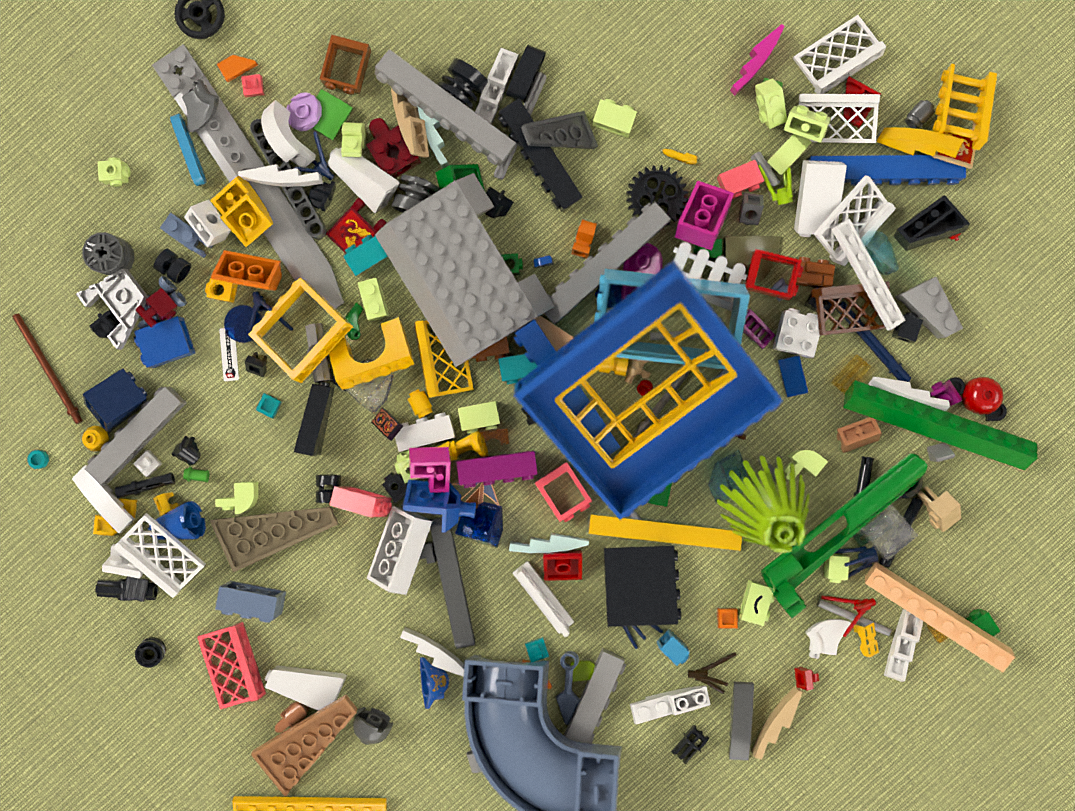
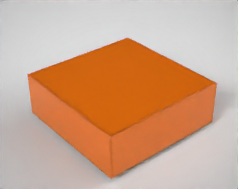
M717 608L718 628H738V609Z

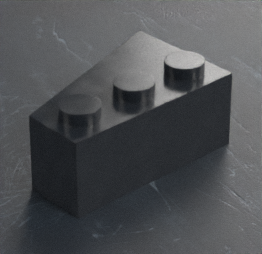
M943 195L896 230L894 238L905 251L963 233L967 230L970 223L953 203Z

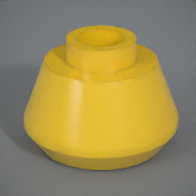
M100 426L87 428L82 436L84 446L93 452L101 451V447L109 441L108 433Z

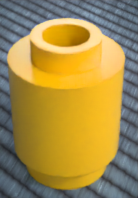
M417 389L409 394L410 398L407 400L414 414L418 415L419 419L433 412L431 409L432 405L425 391L420 392Z

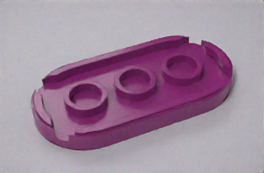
M647 242L624 263L623 271L656 274L662 270L663 259L661 252L657 247ZM622 285L620 301L639 287Z

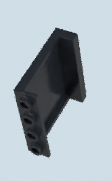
M674 546L604 548L607 627L678 624V620H681V608H677V600H680V589L676 588V581H679V570L675 569V561H678V551L674 550Z

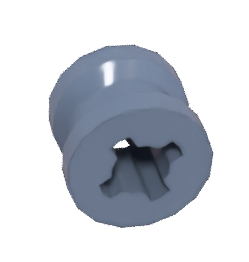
M781 278L770 289L786 293L788 285Z

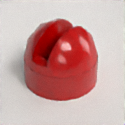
M642 380L637 386V392L642 396L653 389V384L650 380Z

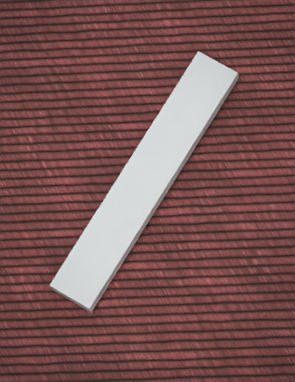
M850 218L831 228L887 331L904 322L905 318Z

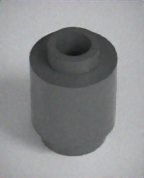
M920 100L907 114L906 124L914 129L922 127L935 113L934 105L928 100Z

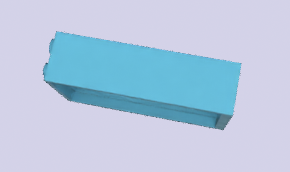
M605 269L604 275L600 274L599 291L602 293L597 295V311L599 312H595L594 322L607 312L610 283L640 287L655 274ZM689 278L700 294L734 297L729 331L741 345L750 297L745 285ZM635 341L616 356L620 358L686 364L671 345ZM681 347L690 359H694L709 351L707 349ZM712 356L696 365L726 369L717 356Z

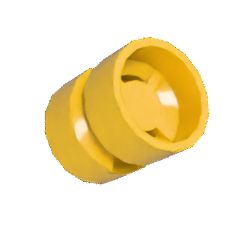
M614 357L601 367L599 372L609 374L611 371H614L615 375L626 376L629 358Z

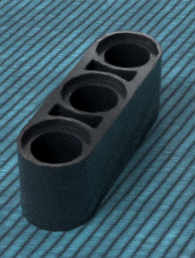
M529 44L527 45L510 82L506 96L515 100L519 98L522 103L525 102L536 74L539 72L544 61L545 51Z

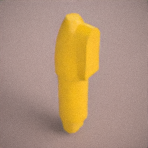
M672 149L662 150L666 156L683 163H697L698 157L686 152V154Z

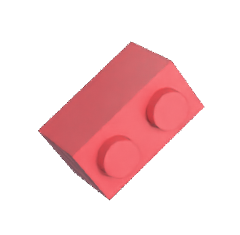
M756 160L719 174L717 177L721 189L734 193L732 200L741 197L744 191L749 190V192L760 189V185L764 182Z

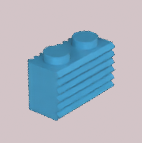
M668 629L657 640L659 649L676 666L688 660L689 650L686 644L671 629Z

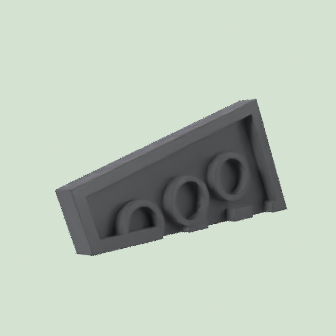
M585 111L527 123L521 127L528 146L595 149L598 147Z

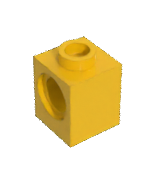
M210 278L205 288L206 297L234 303L238 285ZM223 286L224 292L218 295V287Z

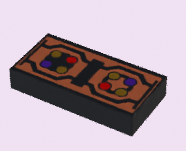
M383 407L371 421L390 441L396 437L403 427Z

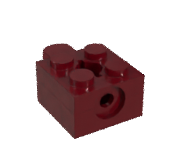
M375 118L370 122L369 130L375 140L366 145L381 170L396 179L421 164L419 157L410 153L399 125L390 130L382 118Z

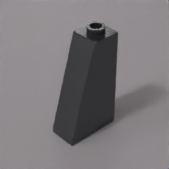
M318 381V384H312L294 448L295 453L309 456L321 455L335 389L329 387L330 383Z

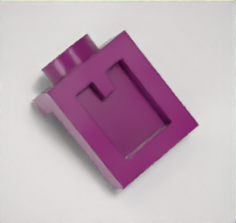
M950 380L944 383L939 381L931 386L930 397L935 396L937 399L949 400L950 406L962 400Z

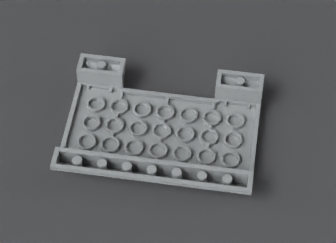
M474 173L458 179L388 222L375 234L455 367L555 307L535 274L517 283L478 217L494 208Z

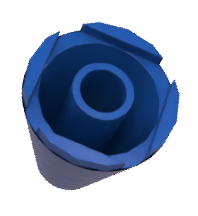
M193 501L185 502L155 520L178 540L198 539L204 535L206 529L205 518H201L199 513L202 510ZM149 525L148 531H152L151 525ZM157 535V540H166L164 536Z

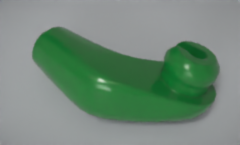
M357 303L345 316V319L353 326L347 333L351 340H357L361 336L358 318L364 308Z

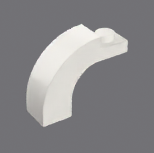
M275 100L262 114L261 123L264 135L272 149L286 163L291 160L297 166L305 168L315 160L316 154L295 138L288 123L291 112Z

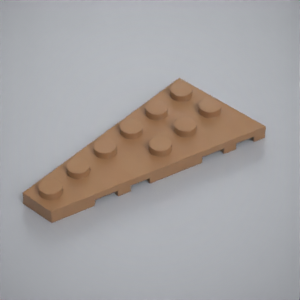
M344 695L254 749L251 756L286 797L292 787L299 782L302 775L309 770L325 751L329 743L335 739L340 730L356 714L357 707L347 695Z

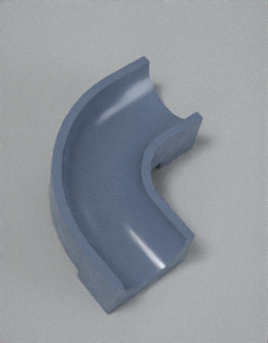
M473 655L466 659L462 701H465L466 731L471 749L481 771L499 795L518 811H617L618 777L622 746L576 742L565 737L556 729L547 710L549 661L507 662L481 657V655Z

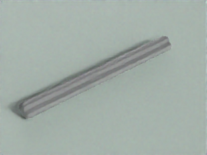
M541 72L536 74L524 102V106L530 116L547 79L546 75ZM515 144L514 150L502 166L497 165L494 172L495 178L503 180L518 144Z

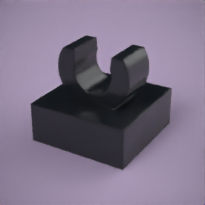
M258 352L253 353L252 356L248 355L245 360L246 371L264 377L267 372V356L265 355L260 360L258 359Z

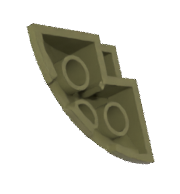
M725 236L723 238L724 256L727 258L726 267L733 269L735 264L743 263L746 268L744 274H748L754 250L759 249L778 254L780 236ZM761 259L754 285L760 283L768 275L774 262ZM724 272V282H727L730 274ZM742 279L740 284L745 285L746 280Z

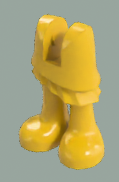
M479 431L471 433L456 443L453 440L436 446L449 447L450 462L457 460L458 455L469 450H474L481 457L488 456L486 442Z

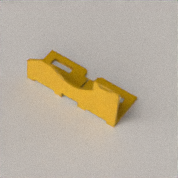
M874 622L865 627L855 625L853 629L861 638L860 650L862 654L870 658L879 653L877 640L874 639L876 636Z

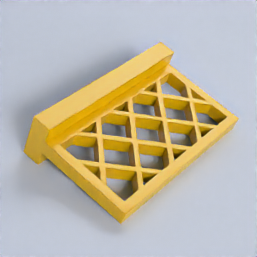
M427 320L416 321L414 326L427 397L433 398L474 390L468 360L464 362V367L459 371L451 365L453 363L452 360L448 363L440 357L445 351L444 348L439 355L432 352L431 345L434 341L440 344L441 342L437 339V336L434 337L428 332L427 325L429 323ZM438 359L448 365L442 374L437 372L434 367ZM449 367L459 373L453 382L444 377ZM460 375L467 379L468 387L460 388L455 384ZM443 378L451 385L447 391L439 392L438 383Z

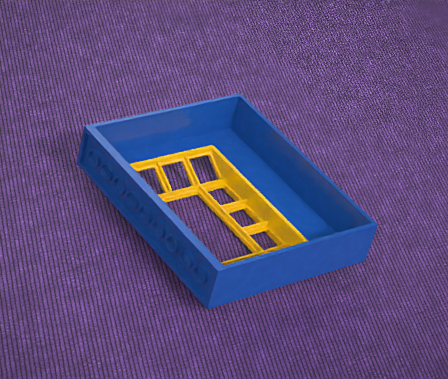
M674 260L519 380L514 388V397L619 520L624 516H630L635 508L645 505L653 495L663 492L668 484L678 481L683 473L687 470H693L698 465V462L711 457L716 449L726 446L731 438L744 433L750 424L759 422L764 414L777 409L782 402L781 397L770 381ZM680 310L693 327L672 337L661 321L674 311ZM656 326L686 364L616 416L586 379ZM698 333L711 350L694 359H690L678 342ZM712 356H717L729 372L709 382L696 365ZM691 370L703 384V387L686 400H683L671 386V383ZM581 384L593 400L575 416L562 401V398ZM663 389H666L678 403V406L658 419L646 405V402ZM596 405H599L611 421L593 438L582 425L581 420ZM638 408H642L653 424L638 436L633 437L621 421ZM616 426L629 443L611 459L599 445V442Z

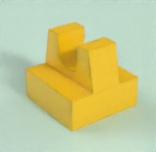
M173 492L163 493L153 498L160 516L179 506L178 503L170 504L168 502V499L174 496Z

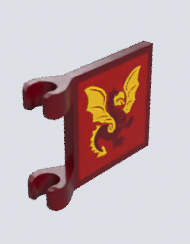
M360 197L356 199L349 210L326 233L345 254V249L353 244L357 247L362 244L361 239L369 234L373 237L387 224L385 220L380 219L372 227L358 213L366 205Z

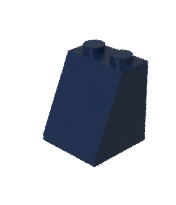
M124 368L83 393L84 404L107 433L114 430L147 402L146 396L148 395L141 386L138 388L135 384V377L130 371L126 372Z

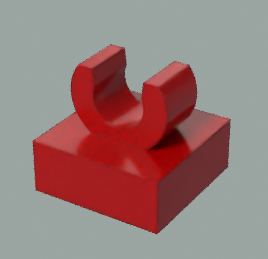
M804 667L794 668L796 686L807 691L814 689L813 682L819 681V674H813V671Z

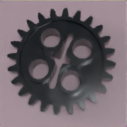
M653 165L651 171L645 167V174L639 171L637 173L639 179L633 177L632 181L635 184L629 183L628 185L632 189V191L626 192V195L631 196V198L626 200V203H632L628 210H634L632 217L640 216L643 213L641 211L642 208L645 207L640 204V199L647 198L652 205L660 184L664 181L665 184L657 204L664 205L667 208L666 214L673 222H676L677 218L675 215L681 217L682 212L680 210H684L686 207L683 203H687L689 200L684 198L689 192L683 191L687 184H680L683 177L676 178L677 171L671 174L670 167L666 171H663V165L660 166L659 170H656L655 165ZM653 180L656 182L657 187L654 189L649 188L647 182ZM672 188L675 194L668 196L665 193V189Z

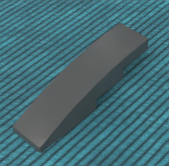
M734 681L730 711L729 760L749 761L753 717V682Z

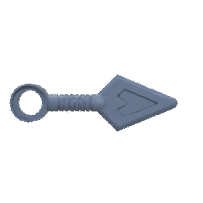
M573 651L565 652L560 659V664L565 669V689L556 696L566 725L569 724L580 702V699L572 691L573 669L579 663V657ZM571 656L574 659V665H568L565 662V657Z

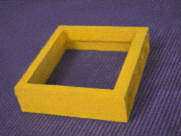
M299 278L278 299L272 311L268 310L265 313V317L253 326V330L248 335L294 381L302 383L353 326L307 281ZM306 291L337 322L303 360L292 369L262 337L302 293Z

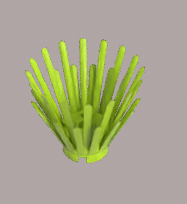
M763 455L759 457L763 470H759L758 474L765 490L749 462L744 460L743 465L755 487L747 477L742 482L733 470L729 471V475L750 502L736 489H733L731 492L723 484L720 485V489L752 518L730 503L726 504L720 499H717V503L754 529L725 514H720V516L733 524L729 526L735 529L732 530L734 534L749 538L743 539L746 542L767 546L773 551L780 553L791 551V546L795 543L798 546L802 543L805 536L804 524L809 511L807 507L810 494H807L804 503L805 483L802 475L799 476L798 499L796 503L794 464H790L789 501L782 459L780 457H776L778 468H775L779 494L766 458Z

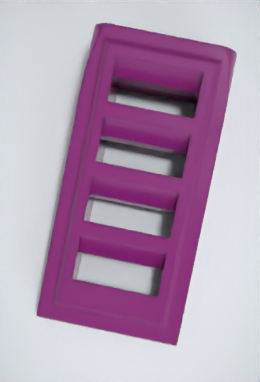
M747 309L745 320L748 317L750 318L745 322L743 332L761 349H764L776 335L751 309ZM753 322H755V324L749 329L748 327H749ZM760 327L761 329L754 335V332ZM766 332V336L760 341L759 338Z

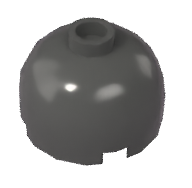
M366 707L358 709L353 722L354 733L358 739L366 745L378 744L384 741L393 726V722H389L390 717L375 708H372L371 711H365Z

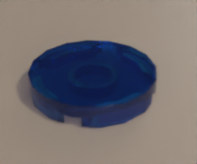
M238 305L227 313L224 319V328L231 339L239 343L254 341L248 335L251 332L249 328L253 307ZM257 312L255 324L262 320L259 312Z

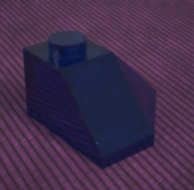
M482 502L477 505L475 518L460 517L455 534L480 544L497 548L503 532L502 506Z

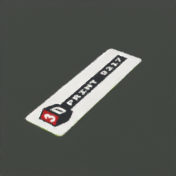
M220 328L224 381L239 380L235 328Z

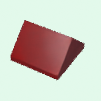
M581 550L543 553L544 581L582 580Z

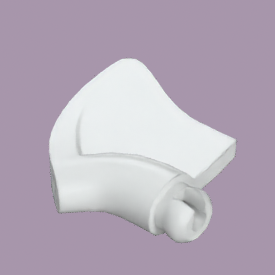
M829 619L809 627L805 632L810 639L809 656L818 659L820 653L836 655L838 644L851 623L846 620Z

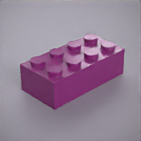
M533 450L458 460L456 462L459 485H464V488L476 487V483L483 482V485L495 484V480H503V483L514 482V478L522 477V480L534 479L533 475H538L535 451Z

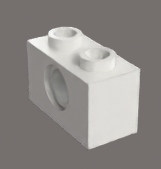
M209 199L191 206L184 217L207 247L224 241L231 232V229L220 218L221 215Z

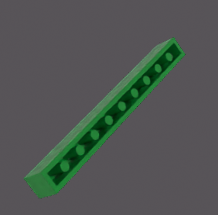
M856 380L845 392L843 408L1022 470L1027 469L1038 459L1037 443Z

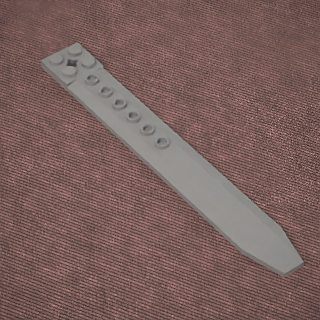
M184 44L152 65L186 117L187 108L182 96L195 88L193 86L194 81L198 82V79L203 80L212 95L218 96ZM178 67H183L182 75L175 74ZM219 97V104L215 114L205 126L196 132L229 182L239 176V171L265 167V165ZM248 181L262 200L274 223L264 232V235L294 280L302 278L307 281L335 309L343 305L344 300L332 266L313 237L306 232L298 215L279 186Z

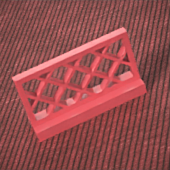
M243 622L197 637L220 709L248 701H256L266 694ZM228 631L231 637L229 644L221 640L223 633ZM209 637L215 641L212 649L206 645L205 638ZM218 643L227 648L224 655L215 651ZM230 650L236 653L237 658L235 662L227 658ZM213 655L221 659L218 667L212 664L211 658ZM224 661L232 665L230 673L221 669ZM235 668L242 672L241 680L233 676ZM219 673L227 677L224 685L217 680ZM230 680L238 684L236 691L227 687ZM241 686L247 689L248 697L238 694ZM224 691L233 696L230 702H224Z

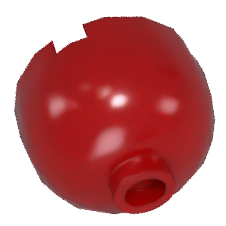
M977 377L965 384L966 386L961 398L963 405L968 411L977 415H986L996 411L1001 406L1004 398L1003 389L994 379Z

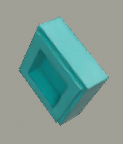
M263 393L256 411L274 419L282 401Z

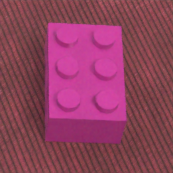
M697 180L678 222L675 238L712 251L730 209L734 193Z

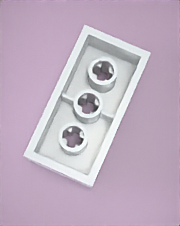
M392 506L367 579L388 592L407 595L432 521L415 512L403 511V508Z

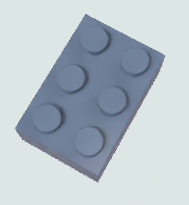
M229 581L219 587L215 610H220L225 615H233L235 613L240 614L241 618L251 619L256 617L261 622H271L282 614L286 591Z

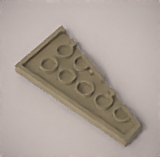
M331 507L210 520L233 573L339 524Z

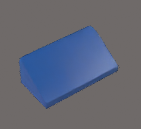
M800 356L778 360L786 396L792 397L808 393Z

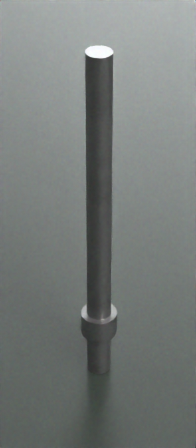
M691 370L672 383L671 386L675 391L687 378ZM668 391L665 392L652 409L656 417L672 397ZM648 416L639 423L633 437L638 436L650 427L652 421Z

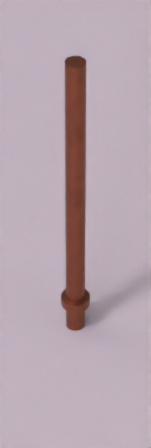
M19 313L13 315L12 318L68 410L66 413L68 416L71 415L75 424L81 423L83 420L78 413V407L73 405Z

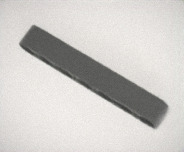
M256 119L250 124L251 133L269 165H275L281 158L273 149H266L269 143L264 132L257 133L262 123L261 119ZM283 160V164L280 166L281 171L293 169L289 161L286 163ZM282 187L306 232L314 239H323L327 233L326 226L316 208L313 207L304 187ZM298 192H301V193H302L301 199L295 201V200H294L295 194L298 193ZM306 209H311L309 217L303 216ZM320 225V232L313 234V228Z
M442 517L430 519L432 521L430 530L455 647L460 649L476 645L452 528L447 532H442Z

